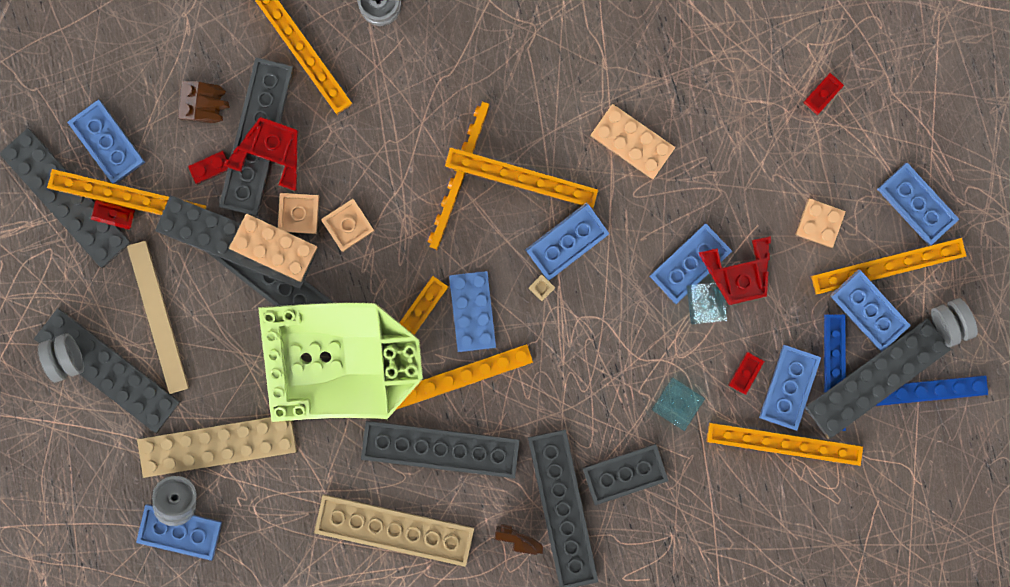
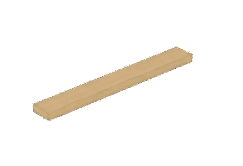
M142 241L127 246L169 394L189 389L148 242Z

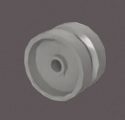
M357 0L362 16L367 22L376 26L391 24L401 12V0Z
M961 298L949 301L947 307L939 305L932 308L931 318L933 325L945 340L944 343L947 347L960 344L961 339L968 341L977 336L978 330L974 316L968 305Z
M69 333L57 336L55 341L51 339L39 343V359L42 368L52 382L57 383L67 379L68 375L72 377L83 373L84 362L76 341Z
M181 476L166 477L158 482L152 495L153 511L157 519L169 526H178L189 521L193 517L197 505V494L194 485L188 479Z

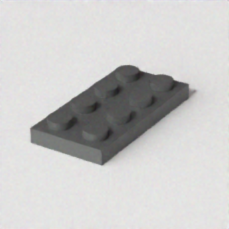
M656 444L582 468L594 505L668 481Z

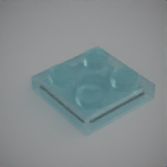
M716 283L687 286L691 324L727 321L725 298Z
M671 378L651 410L685 431L705 398L676 379Z

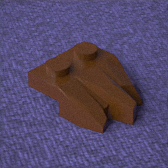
M182 81L178 119L202 123L223 121V116L219 114V111L230 108L228 101L221 100V96L226 91L220 85Z
M501 524V527L496 526L495 540L513 543V551L537 555V553L543 554V545L530 536L512 529L511 525Z

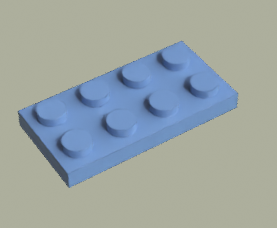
M99 99L67 122L111 183H118L145 163L139 152Z
M908 163L900 167L877 188L929 246L959 220Z
M585 203L525 250L549 281L608 236L609 232L589 204Z
M705 223L649 277L677 304L709 274L707 267L699 256V252L718 248L720 261L722 262L732 250Z
M859 269L830 295L881 352L911 326Z
M487 271L449 275L458 352L496 348Z
M783 345L759 418L797 431L821 357Z
M146 504L136 543L212 561L222 521L193 515L185 524L169 526L157 519L154 515L153 505Z

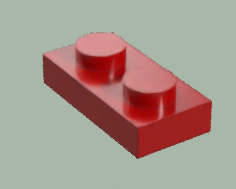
M829 73L803 103L818 115L843 88L844 84Z
M220 151L188 166L195 184H200L228 171V168L223 166L225 161L228 160L224 151Z
M96 200L91 220L130 230L135 210Z
M746 352L728 386L746 395L765 361Z

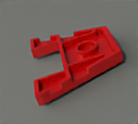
M260 117L223 166L242 172L247 155L252 154L285 166L278 185L296 191L298 130Z
M771 236L752 240L756 257L755 261L722 268L718 248L699 252V256L728 305L767 296L769 275L767 268L768 260H770L769 244H771Z

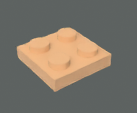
M280 193L278 228L287 233L317 234L319 195Z
M809 198L795 235L833 248L846 211Z
M351 199L321 219L342 252L375 231L354 199Z

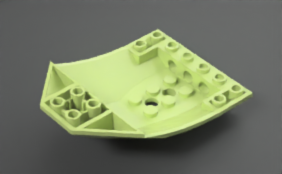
M318 303L259 308L271 422L318 418H380L387 420L423 378L419 339L377 304ZM322 352H329L331 360L328 362L322 361L320 354ZM308 353L311 355L312 360L304 362L301 355Z

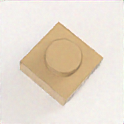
M541 274L528 289L543 301L555 287Z

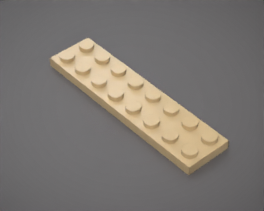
M271 417L137 439L143 478L297 452L292 420L271 422Z
M323 494L314 533L466 567L474 527Z

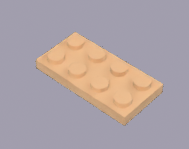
M614 104L610 106L590 135L651 179L655 178L675 149L669 142Z
M247 213L229 247L230 250L299 282L302 281L318 248Z

